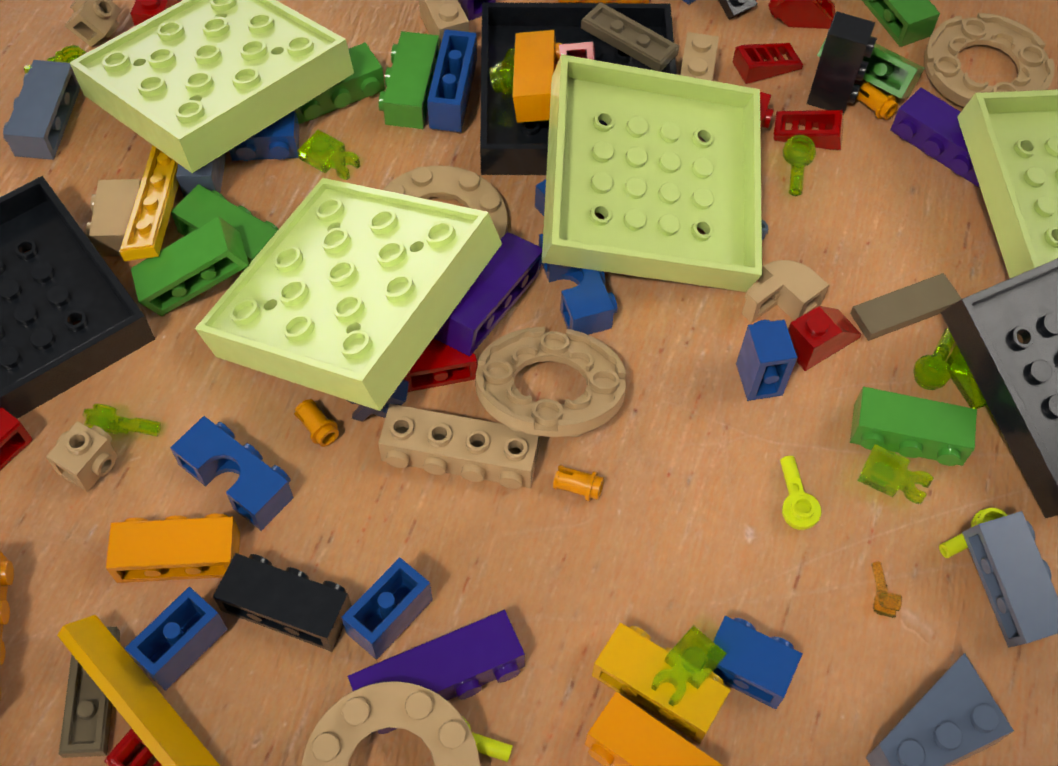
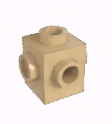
M75 0L70 7L74 12L65 24V27L92 47L103 37L106 36L108 38L119 26L116 19L122 9L112 0Z
M77 421L69 431L64 432L58 438L56 446L49 452L46 458L58 475L88 492L100 477L109 473L118 455L110 444L112 438L107 432L95 425L90 429Z

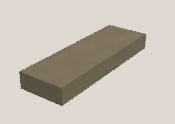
M602 2L592 9L581 21V29L656 71L661 72L678 55L679 45Z
M942 273L853 306L850 314L869 341L941 314L940 312L962 298L945 274Z
M107 627L119 642L120 630L117 627ZM71 654L59 755L63 758L107 756L112 703Z

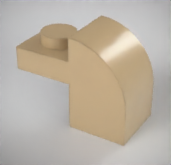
M791 260L770 262L763 266L759 282L752 285L746 292V301L742 315L752 323L775 305H778L789 317L795 320L822 304L829 284L811 268L802 263Z

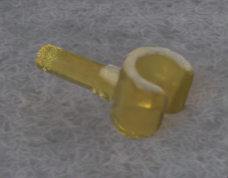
M878 561L873 562L872 569L876 583L873 610L879 615L895 618L896 611L901 609L902 596L887 592L888 587L882 563Z

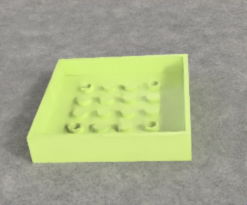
M182 0L69 62L84 96L191 173L199 170L354 74L345 38L277 0Z
M561 54L551 80L542 263L746 292L762 276L760 89ZM599 120L604 121L607 125H602ZM595 213L602 214L604 219H599ZM697 228L702 229L705 235L699 233Z
M1058 90L975 93L957 118L1009 278H1013L1058 258Z
M322 178L195 329L217 358L381 411L500 248L502 242L489 212Z

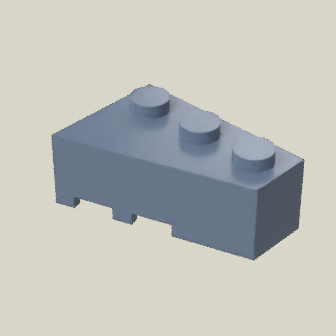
M964 653L867 755L866 759L870 766H953L997 744L1014 730Z

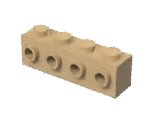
M389 404L378 445L381 461H385L393 467L406 468L407 466L423 468L428 473L435 475L450 473L461 475L464 479L473 482L488 480L499 482L507 488L518 489L520 487L531 488L540 436L515 432L508 426L500 423Z

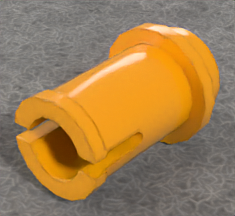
M869 82L864 83L860 87L866 93L863 94L859 91L856 99L875 111V116L878 119L884 118L888 120L895 114L899 105L893 95H885Z
M306 399L295 408L296 412L294 415L311 433L310 439L314 444L325 447L337 439L339 435L337 423L334 420H328L313 399Z
M563 465L558 466V471L556 470L553 481L554 489H561L585 496V500L589 502L591 499L599 500L604 486V477L598 476V472L593 471L592 474L564 467Z

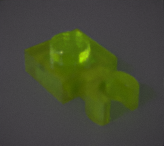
M319 129L297 150L300 160L323 173H326L332 167L336 170L338 177L344 180L350 178L349 169L345 167L346 165H352L357 169L360 167V160L357 154L346 152L344 143Z
M874 444L857 481L891 497H894L899 489L903 491L908 500L921 504L927 493L918 490L915 484L928 488L934 478L925 471L912 472L907 470L911 460Z
M693 625L665 657L664 661L672 669H665L657 673L651 688L656 691L662 683L668 682L673 684L676 692L671 696L669 704L675 706L684 696L686 683L689 682L698 690L725 659L727 653Z

